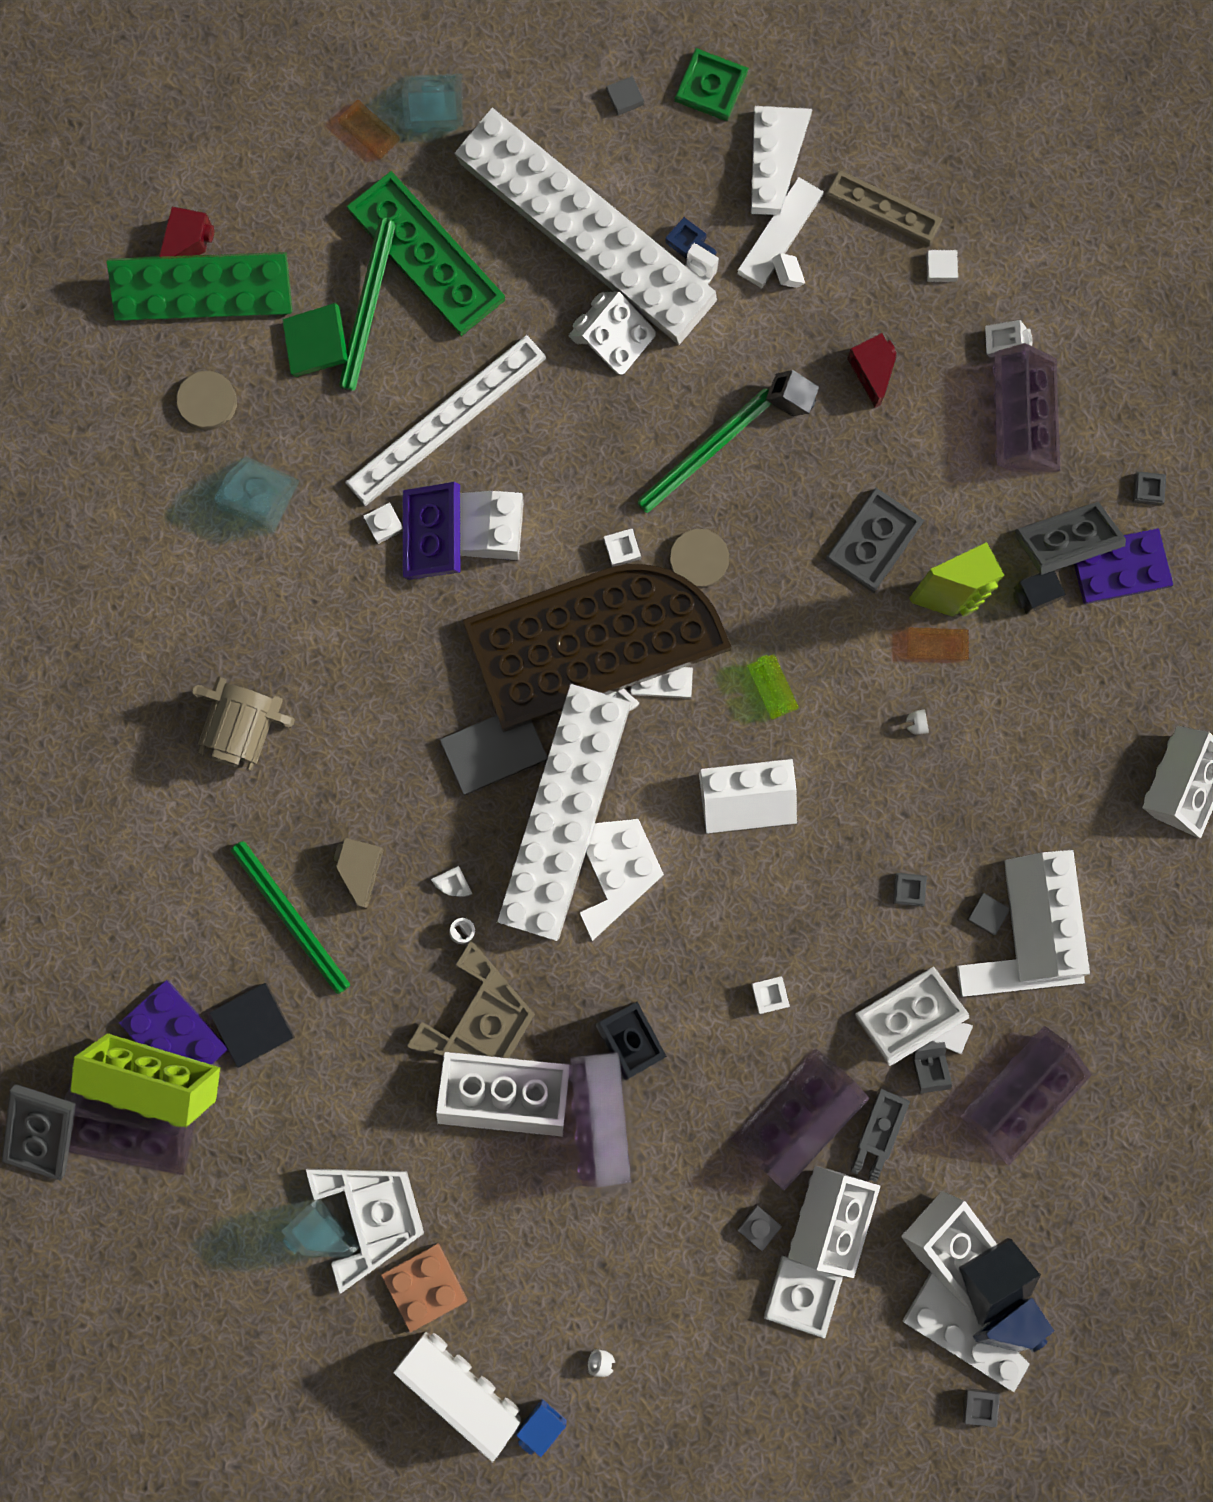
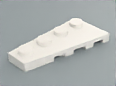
M755 106L751 214H781L812 109Z
M930 1272L903 1322L1014 1392L1030 1364L1017 1351L976 1342L973 1335L988 1323L983 1326L979 1325L974 1311H969Z

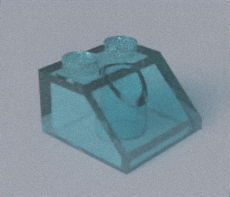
M462 74L405 76L402 90L405 129H412L414 132H426L429 128L454 131L458 127H463Z
M246 456L227 473L214 501L221 510L274 533L300 480Z
M321 1199L311 1203L281 1230L285 1235L283 1241L287 1247L294 1253L299 1251L302 1256L348 1258L360 1247L356 1239Z

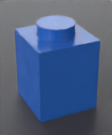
M542 1399L517 1429L518 1444L530 1455H533L535 1452L542 1457L565 1429L567 1420Z

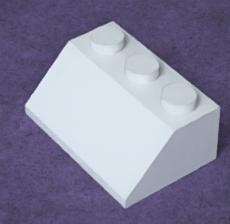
M1177 726L1173 736L1168 741L1167 751L1162 762L1157 767L1156 777L1150 790L1145 795L1142 808L1155 819L1197 838L1202 837L1213 810V735L1210 732Z
M793 759L700 770L699 780L706 834L797 824V797Z
M815 1166L809 1180L804 1204L800 1210V1218L795 1235L791 1241L788 1259L815 1270L854 1278L880 1185Z

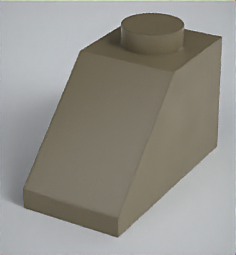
M345 838L343 844L339 843L335 851L334 861L338 862L336 868L357 905L367 909L384 849L372 844Z

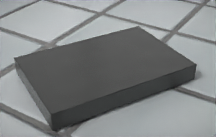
M875 487L827 555L825 561L875 593L925 520Z
M1099 502L1016 529L1017 540L1041 575L1126 545V538Z
M497 715L440 739L464 796L548 759L532 722L503 732Z
M15 1084L9 1094L2 1162L61 1181L65 1176L76 1103Z

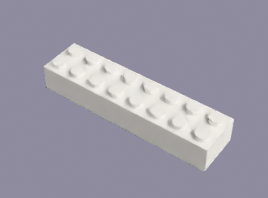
M574 684L570 685L497 921L498 923L556 941L560 938L631 702Z

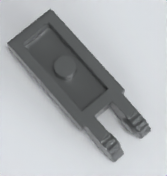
M879 1088L857 1145L859 1149L850 1171L852 1173L858 1174L861 1171L868 1151L877 1155L869 1171V1180L874 1182L878 1180L885 1160L889 1159L910 1100Z

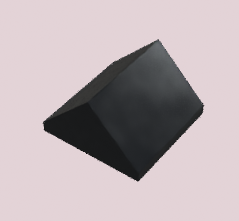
M638 1001L595 1024L625 1081L667 1057Z
M1010 1238L1001 1241L959 1267L978 1324L981 1326L1011 1309L1023 1299L1030 1297L1041 1276Z

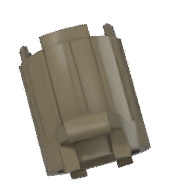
M217 677L213 690L206 689L202 685H196L193 688V696L196 699L212 702L198 742L199 749L197 752L203 756L205 749L212 751L211 760L238 768L240 761L247 762L246 770L252 771L254 764H257L271 722L282 725L285 729H290L294 724V718L291 715L279 713L283 699L274 695L272 699L255 691L226 683L227 679Z

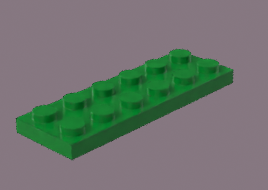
M392 171L347 206L348 212L373 240L375 239L378 222L381 218L394 221L395 230L388 256L461 337L505 301V295Z
M287 252L112 258L106 261L115 320L292 313Z

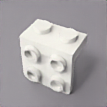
M619 291L601 292L591 302L592 308L587 314L581 315L574 322V329L568 336L576 344H588L616 374H624L652 341L656 332Z

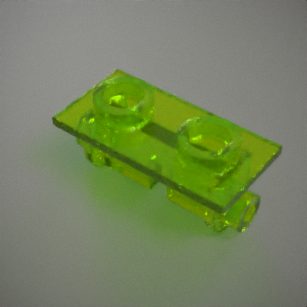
M775 654L761 656L756 659V662L747 665L771 720L799 709Z

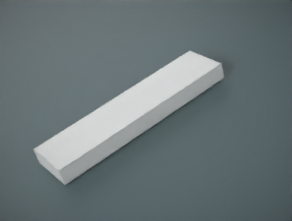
M799 177L785 198L781 214L772 217L738 269L737 274L763 288L775 270L772 258L780 253H786L822 198L823 191Z
M1017 959L957 966L961 997L1085 983L1084 977L1020 982Z

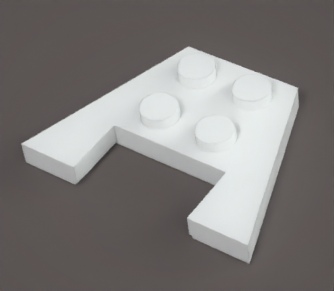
M639 819L594 824L586 853L607 900L580 912L592 941L664 875Z
M306 1169L314 1200L345 1191L361 1248V1253L332 1262L340 1294L424 1233L407 1171Z

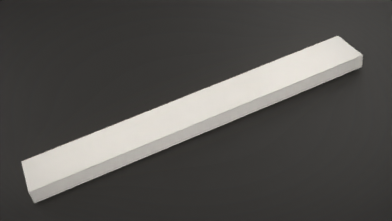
M527 335L524 336L348 479L346 485L365 506L368 505L542 363L546 356Z

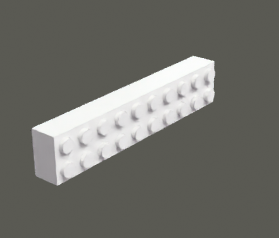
M490 109L455 152L459 163L610 289L614 292L619 291L639 313L678 345L717 301L714 289L495 109Z

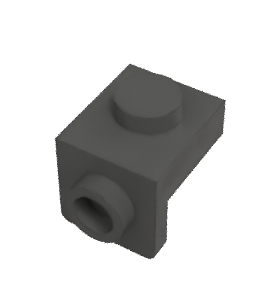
M931 1041L913 1052L912 1060L920 1094L952 1088V1080L945 1057L947 1049L945 1042L936 1043Z

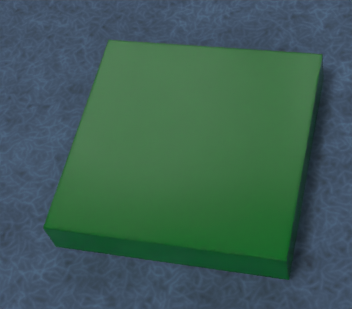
M695 48L675 95L674 102L728 122L749 68Z
M336 303L282 319L292 376L299 377L348 362L340 307Z

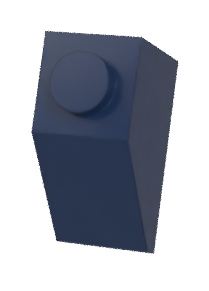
M1027 1298L996 1317L974 1334L973 1338L979 1343L1017 1352L1031 1350L1033 1353L1048 1343L1046 1338L1054 1332V1329L1034 1299Z

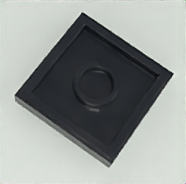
M267 983L210 1012L237 1068L248 1064L295 1038Z

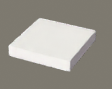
M782 1255L764 1319L825 1338L843 1276L815 1270Z

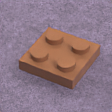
M439 1243L382 1274L410 1333L467 1302V1298Z

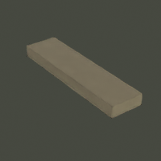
M838 170L825 196L827 199L926 246H930L943 218L841 170Z

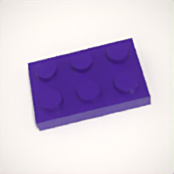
M449 482L403 490V578L412 580L461 573L460 484Z
M1159 528L1124 535L1126 538V545L1124 547L1074 564L1084 605L1173 586Z
M168 980L161 984L119 1023L135 1042L213 1065L228 1051L226 1044Z

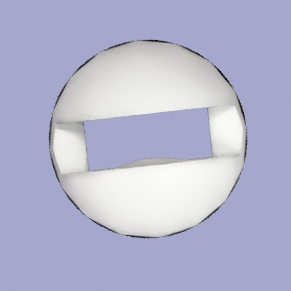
M925 709L914 711L907 716L906 722L915 723V725L907 727L911 733L918 735L929 733Z
M459 918L450 926L449 934L454 942L465 944L473 938L475 927L469 919ZM456 926L461 928V931L467 936L466 939L460 936L455 929Z
M595 1349L590 1354L588 1360V1371L592 1376H609L613 1372L611 1366L612 1363H615V1360L609 1352Z

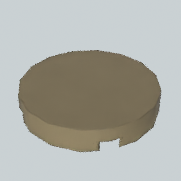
M199 371L188 376L180 385L177 393V407L182 417L192 427L201 430H214L233 417L237 407V395L230 381L222 374L213 371Z
M693 529L683 533L676 539L671 549L670 564L673 572L685 577L698 588L715 585L724 577L729 566L730 554L726 543L718 534L708 529Z

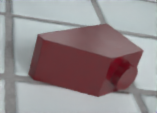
M172 206L159 257L203 254L206 251L207 243H211L214 237V226L211 224L207 214Z
M882 333L851 348L847 357L875 408L879 407L883 401L896 360L894 345L890 340L886 341Z

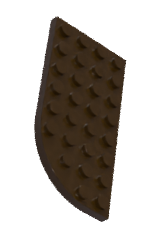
M625 564L603 569L463 619L503 732L563 711L571 684L608 695L731 651V644L721 619L707 596L685 577L668 569L646 564Z

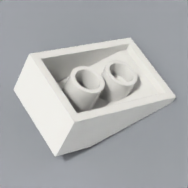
M502 491L460 493V556L519 560L524 504L523 494Z
M942 1191L901 1237L915 1256L969 1311L973 1312L974 1310L959 1267L995 1246L996 1242L964 1200Z

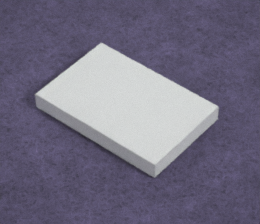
M935 967L930 968L855 1014L857 1020L889 1066L969 1019V1013Z

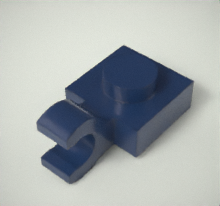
M685 217L665 238V243L686 259L693 243L713 255L717 254L714 248L704 243L706 233Z

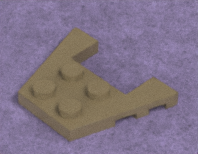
M470 941L456 965L482 980V986L450 1038L426 1023L421 1022L408 1047L444 1056L445 1052L510 1058L535 1014L476 944Z

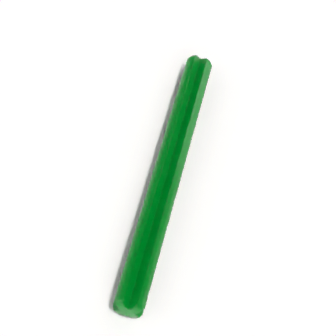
M381 218L378 222L347 349L348 362L344 363L339 386L348 391L356 389L395 230L394 221L386 218Z
M767 388L762 389L638 499L640 508L646 513L650 512L771 405L770 402L766 401L769 390Z
M244 841L234 845L231 848V853L336 994H341L350 986L349 981Z

